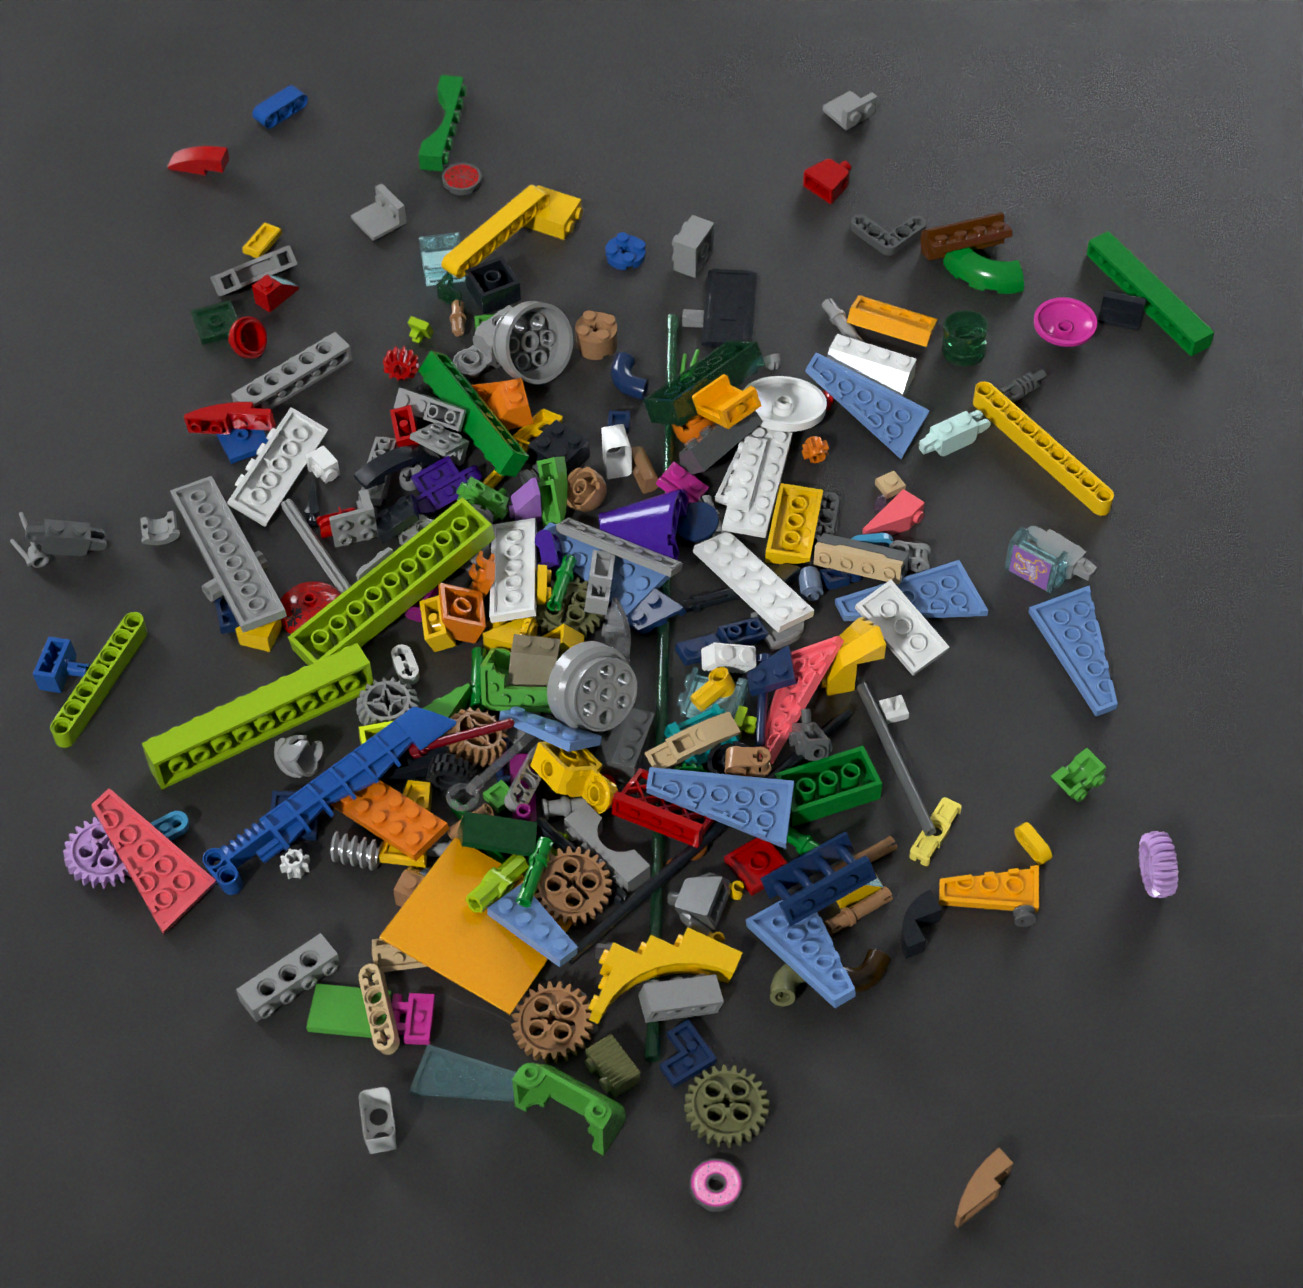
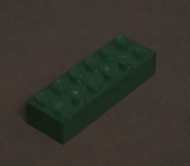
M726 341L645 398L643 401L651 423H659L661 425L674 424L676 426L685 425L691 417L698 415L692 400V396L723 374L728 376L732 386L740 385L748 376L756 374L758 369L765 365L758 342Z

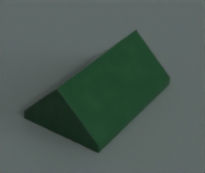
M465 811L457 834L463 847L530 857L536 849L537 822Z

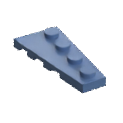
M511 707L509 710L500 711V721L511 718L515 721L513 727L568 752L598 746L601 743L602 736L578 728H571L566 724L527 712L521 707Z

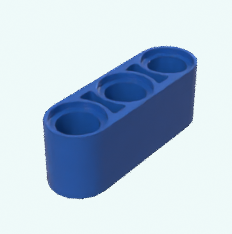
M290 85L258 104L254 108L252 116L267 129L273 128L302 110L308 103V96L294 85Z

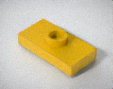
M264 222L242 247L243 253L254 258L265 255L282 235V229Z

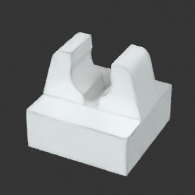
M902 695L879 701L878 706L886 724L909 718V712Z

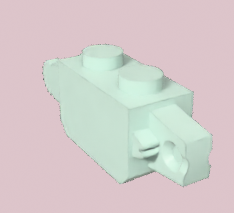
M980 410L971 413L964 411L930 427V433L919 442V450L923 454L936 450L940 456L944 457L972 444L976 440L977 434L989 428L991 425L988 419L979 421L983 416Z

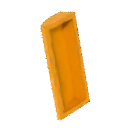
M858 295L850 308L847 323L927 347L938 319Z

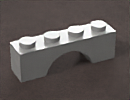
M290 245L214 275L210 279L217 295L222 296L260 280L266 274L272 275L295 266L297 261Z
M587 802L564 819V833L568 835V839L572 842L575 841L580 846L583 854L589 849L591 858L599 855L598 863L605 862L606 867L604 870L610 871L612 881L627 894H630L650 878V865L635 850L616 852L608 849L601 843L599 836L603 831L602 817Z

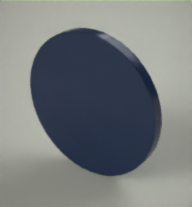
M705 502L688 504L686 516H679L677 533L683 539L691 542H698L709 538L716 531L719 524L717 511Z

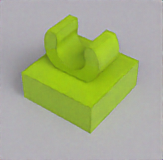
M413 316L410 317L408 325L411 328L409 337H412V341L420 344L423 336L431 339L434 333L431 325Z
M740 705L734 718L741 731L738 734L739 739H741L743 731L748 734H754L757 722L756 717L747 716L748 707Z

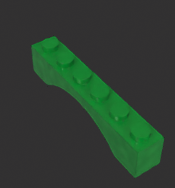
M440 76L437 87L438 101L445 111V117L439 128L430 137L422 141L418 154L421 170L443 172L445 164L449 163V150L453 148L452 137L456 136V123L460 122V110H463L464 107L463 97L467 96V85H464V77Z

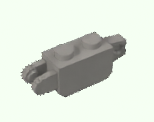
M1038 526L1028 527V536L1025 538L1026 545L1035 551V556L1052 564V572L1063 579H1071L1074 575H1077L1087 581L1096 573L1097 567L1085 558L1087 551L1083 550L1079 545H1075L1064 538L1063 535L1051 529L1046 532L1038 528Z

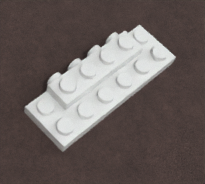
M291 407L276 429L272 428L266 438L268 442L266 444L262 443L258 448L256 460L252 458L248 463L246 475L241 474L235 483L237 488L229 498L227 505L266 527L306 466L305 455L317 449L328 429Z
M756 427L745 437L744 442H739L738 454H740V458L735 457L733 470L736 472L735 475L730 474L728 487H731V490L726 491L724 496V504H727V509L722 524L723 531L766 538L792 440L791 432Z

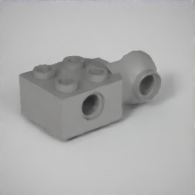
M510 305L499 310L488 320L483 321L475 331L473 345L468 349L459 351L454 356L453 363L465 378L474 379L478 377L490 365L496 369L501 366L494 355L492 338L498 320L506 311L512 308Z

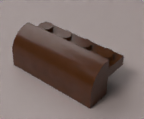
M1002 212L925 229L921 233V253L930 261L943 258L947 252L969 247L973 251L1005 243V238L1012 237V229L1004 222V213Z

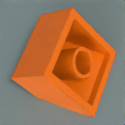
M522 377L500 383L486 404L507 430L534 424Z
M439 583L440 609L443 624L453 639L475 644L486 628L482 592Z

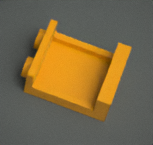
M725 374L692 396L697 414L727 429L762 406L756 388L749 386L742 391L732 386L728 376Z

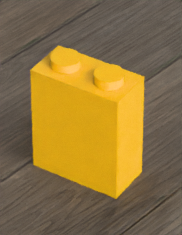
M538 185L539 189L550 195V201L547 207L524 225V227L565 240L567 235L572 233L577 220H580L583 216L581 199Z

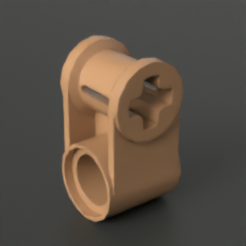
M731 746L727 748L725 754V774L759 778L768 776L771 772V755L769 750L764 747Z

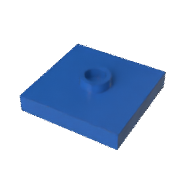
M232 429L230 435L216 434L231 464L257 455L256 452L260 445L268 442L263 430Z

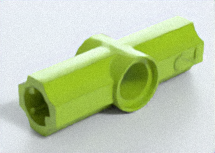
M513 854L498 868H491L481 883L467 895L465 901L468 903L469 908L475 913H482L498 898L500 899L509 893L514 883L527 872L529 865L522 855Z

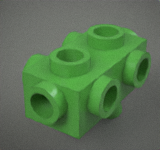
M470 477L466 483L462 482L456 491V494L459 495L457 501L463 497L469 504L481 505V509L485 510L487 508L491 511L494 519L493 522H496L498 518L503 519L508 512L506 505L509 498L506 497L507 491L504 488L496 491L477 479Z

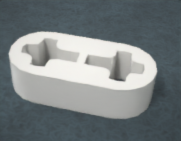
M407 645L395 646L391 651V657L399 680L402 679L404 684L410 683V685H414L419 681L420 676L413 653ZM403 654V656H405V661H402L401 657L398 655ZM405 669H409L412 675L408 676L405 673Z

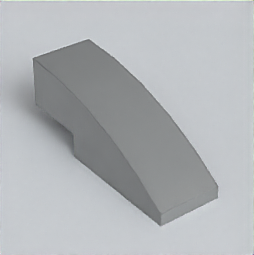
M593 550L584 612L607 615L615 560L614 554Z

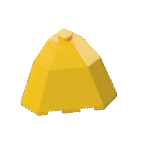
M860 617L839 635L844 642L820 682L821 688L825 687L827 696L854 691L857 664L885 658L886 643L878 625H874L873 622L865 621L864 617Z

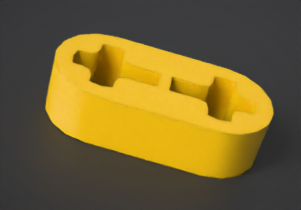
M1028 822L1014 829L1017 840L1037 864L1042 865L1052 859V852L1049 846Z

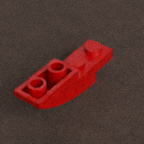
M253 402L217 404L197 409L184 415L188 433L230 435L232 429L271 430L275 427L272 410L254 408Z

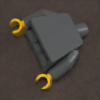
M709 872L696 878H687L683 883L681 891H670L667 900L669 905L675 906L680 920L688 928L724 943V934L721 932L712 933L711 929H716L729 895L734 900L742 898L743 893L740 891H743L744 884L741 881L730 883L729 879Z

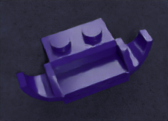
M448 455L412 475L411 480L420 495L415 497L417 499L418 512L423 514L435 513L457 500L459 495L456 494V491L462 482L466 483L470 477L478 481L481 480L483 474L478 466L473 465L459 472Z

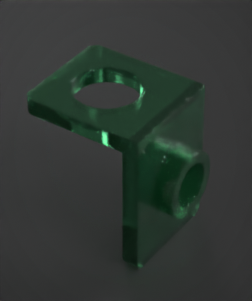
M447 272L437 283L438 299L447 304L459 300L460 306L462 293L451 288L453 286V275Z

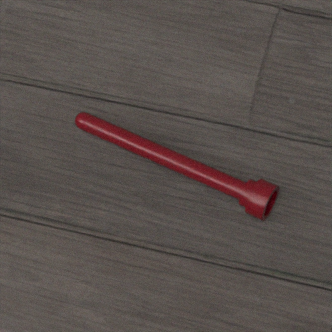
M509 718L439 737L421 751L412 743L409 746V752L414 759L424 757L431 749L512 728L515 725V721Z

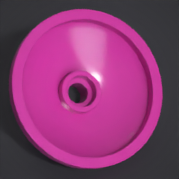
M1060 297L1047 300L1037 308L1034 314V327L1044 340L1057 346L1072 347L1081 345L1093 337L1097 328V318L1093 310L1085 303L1072 298Z

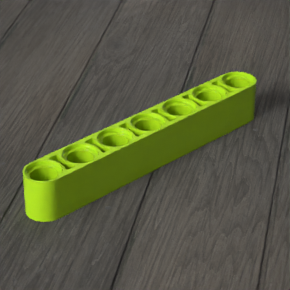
M130 612L124 616L52 721L50 729L55 743L59 747L66 748L75 743L146 638L147 628L142 614Z

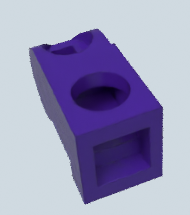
M541 530L535 536V544L540 550L542 560L537 565H547V569L551 570L552 575L561 567L564 557L559 538L548 530Z

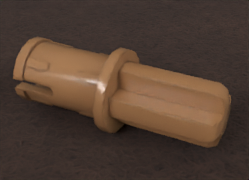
M455 300L451 303L452 314L450 315V322L452 323V333L458 337L464 334L466 315L464 314V302L461 301L459 306V300Z

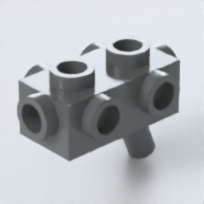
M801 709L802 723H792V732H789L790 746H795L796 754L802 755L810 761H817L828 757V753L832 751L831 740L828 739L816 722H811V709Z

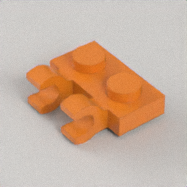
M480 551L476 557V562L481 569L479 568L477 571L475 568L476 564H472L469 575L474 581L471 582L469 589L482 592L484 600L495 581V555L491 553L487 560L483 557V551Z

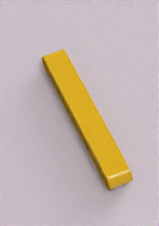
M534 185L528 186L446 254L442 260L441 267L457 278L464 277L466 269L477 266L544 210L550 201V195Z

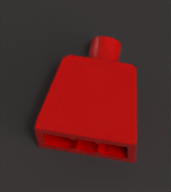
M826 159L804 171L803 186L829 204H832L849 185L851 165L847 161L838 164L832 159Z

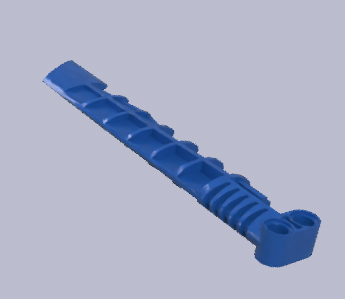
M412 707L266 815L259 818V823L251 824L252 828L249 830L244 829V834L236 835L237 839L234 841L231 839L229 845H223L219 849L211 848L207 850L203 855V863L209 874L226 894L235 895L239 893L243 888V880L237 871L238 867L256 854L265 863L283 849L285 851L290 849L289 846L304 830L308 834L312 832L308 825L323 809L330 817L334 816L329 805L347 796L355 800L357 797L354 793L374 783H378L380 778L393 764L397 767L401 766L398 759L412 743L421 751L457 724L456 721L435 712ZM220 861L217 865L212 866L214 862ZM234 877L232 881L226 882L227 879Z

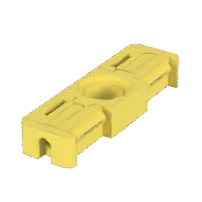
M946 797L941 799L930 818L934 826L942 831V834L939 836H925L922 830L910 850V859L914 861L919 859L921 860L920 864L929 866L930 857L936 848H940L950 832L951 823L957 813H961L962 806Z

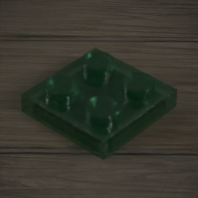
M231 300L190 311L202 345L227 339L232 324L238 320Z

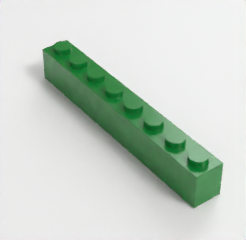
M1107 231L1089 240L1086 255L1127 295L1145 298L1144 311L1191 357L1211 347L1214 331H1212L1211 327L1207 326L1169 287L1165 286L1118 238Z
M430 351L418 370L423 376V381L431 386L434 390L433 393L442 401L466 410L462 425L463 431L474 440V445L481 449L485 454V459L495 467V471L501 476L516 477L529 458L527 453L446 354Z

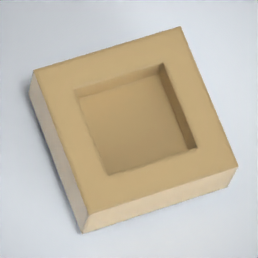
M895 471L875 479V485L886 499L899 494L906 488V485Z

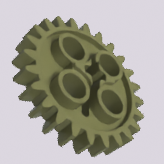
M577 577L574 582L569 583L560 611L556 610L558 605H556L555 611L548 609L547 600L545 605L537 604V614L533 617L536 619L538 627L541 626L542 633L546 631L549 633L562 624H566L583 634L586 638L587 631L594 633V626L600 627V621L604 620V615L584 612L588 586L587 580L580 583V579ZM552 580L549 586L551 587V593L555 584ZM571 595H573V596H572V599H571V600H572V605H570ZM565 613H567L566 621H565V623H563V621L565 620Z
M723 1064L722 1071L718 1072L715 1066H713L712 1074L704 1070L702 1071L703 1079L699 1077L694 1078L696 1086H688L690 1094H685V1102L687 1104H684V1112H688L686 1114V1121L692 1122L691 1130L699 1129L698 1138L707 1135L708 1144L715 1139L717 1140V1147H720L722 1142L726 1141L728 1148H731L732 1141H736L741 1146L742 1138L750 1142L752 1138L751 1133L759 1135L760 1128L758 1126L765 1127L766 1120L764 1118H768L769 1110L766 1108L769 1107V1100L765 1099L767 1097V1090H761L762 1082L754 1083L755 1074L746 1077L745 1068L738 1073L736 1072V1065L732 1067L731 1071H727L725 1064ZM739 1090L744 1092L745 1094L742 1096H736L733 1094V1092ZM716 1092L719 1095L717 1097H710L707 1093ZM724 1104H729V1108H725ZM741 1114L747 1118L745 1120H738L735 1116ZM711 1116H718L720 1117V1120L714 1122L709 1120L708 1118Z

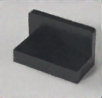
M1104 291L1098 322L1139 330L1146 299Z

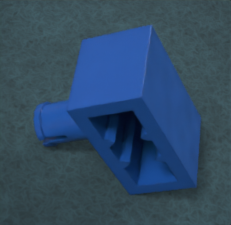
M48 637L33 671V677L39 690L62 693L70 675L83 677L91 666L88 663L75 662L77 654L71 640Z

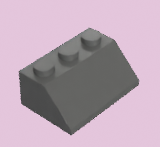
M632 708L619 725L603 732L601 743L598 745L594 755L602 764L601 775H611L616 781L628 783L638 769L641 768L645 752H647L654 733L655 713Z

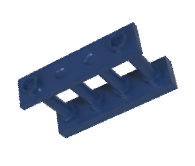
M846 832L760 878L769 899L779 895L783 900L779 905L790 927L877 879L872 864L866 855L858 860L853 857L852 853L855 851ZM843 859L847 866L835 872L830 865ZM822 871L826 877L813 884L809 877ZM800 883L804 890L791 896L787 889Z

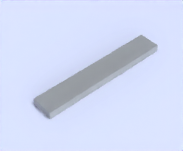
M571 518L556 524L555 531L666 576L672 577L682 570L683 563Z

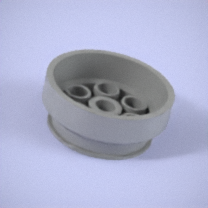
M527 301L509 309L500 317L493 332L492 346L497 361L514 379L522 377V381L527 383L543 384L556 378L566 367L572 353L573 333L570 322L559 308L548 303Z
M596 641L582 642L568 649L554 665L547 686L548 704L553 715L561 723L571 728H578L590 733L610 730L619 725L630 713L637 695L636 676L626 658L616 649Z

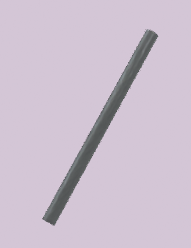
M862 683L857 687L860 697L925 836H932L936 833L935 826L868 684Z

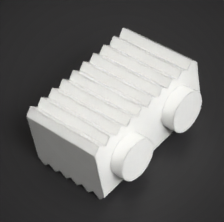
M713 643L701 650L702 669L704 671L725 667L729 673L736 672L742 674L756 667V650L754 646Z

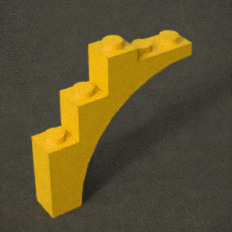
M688 927L684 936L678 935L674 945L650 935L647 943H641L637 953L613 942L610 950L605 949L599 960V963L603 965L599 974L603 975L598 988L602 991L599 997L594 995L588 1007L589 1010H592L589 1020L598 1024L606 1010L621 994L633 986L654 977L669 974H707V976L716 975L717 980L729 984L742 952Z

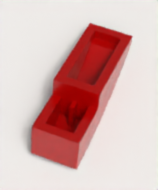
M199 146L183 149L173 154L167 167L170 170L206 175L208 170L223 173L229 161L228 149L218 146Z

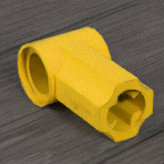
M717 667L710 672L709 681L689 698L695 707L703 712L720 697L726 698L731 696L736 690V685L727 668Z

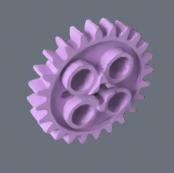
M93 817L92 824L83 821V829L76 826L77 834H69L70 841H65L66 849L63 850L66 867H68L69 874H74L76 881L82 878L83 885L91 881L93 888L98 883H101L104 889L107 882H110L115 887L116 880L118 879L125 883L124 876H131L100 821L98 822L96 817Z

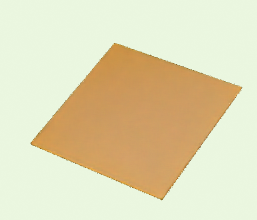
M455 837L379 938L504 1012L511 1014L548 959L488 916L487 909L482 913H475L469 908L468 903L465 901L467 895L481 883L491 868H498L502 864L475 848L461 846L460 840ZM524 876L514 883L511 891L523 883ZM567 902V904H568L569 906L574 907V905H572L571 903ZM562 918L556 922L565 933L573 924L572 920H568V923L564 926Z

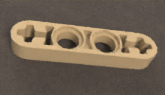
M367 964L359 972V982L373 1044L381 1053L389 1055L398 1049L400 1039L383 971L378 966ZM372 973H375L372 975L373 983H375L376 985H373L372 982L368 980L371 978ZM382 993L379 1002L371 1003L374 994ZM382 1014H386V1021L382 1025H377V1018ZM384 1032H385L386 1036H388V1037L390 1038V1039L387 1041V1045H386V1046L383 1045V1044L386 1043V1038H385V1035L383 1034Z

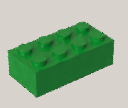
M864 746L774 774V779L794 781L789 822L791 827L878 800L881 797L882 782Z

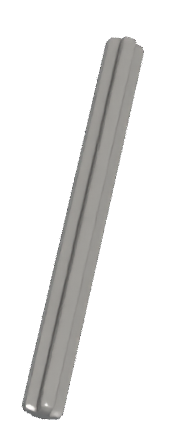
M291 499L282 501L283 511L341 594L345 592L351 585Z

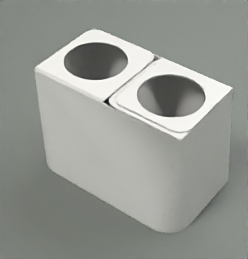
M624 424L601 428L602 452L607 479L630 475L632 473V453ZM621 447L617 452H607L611 448Z
M380 1087L362 1091L359 1095L364 1140L369 1153L373 1154L397 1149L389 1090ZM378 1108L384 1109L388 1114L387 1121L382 1125L372 1124L369 1116L373 1110ZM380 1132H385L390 1135L387 1137L373 1139L374 1136Z

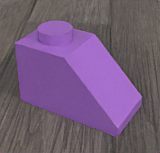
M531 478L511 495V505H508L510 519L514 518V521L535 518L537 523L542 522L541 498L536 478Z

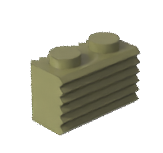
M612 1034L585 1050L586 1059L584 1063L591 1073L596 1072L600 1077L599 1083L606 1093L611 1092L617 1098L623 1092L639 1084V1069H637L636 1065H634Z

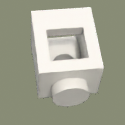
M324 445L305 455L308 471H312L317 478L320 477L325 483L333 481L336 477L340 476L338 461Z

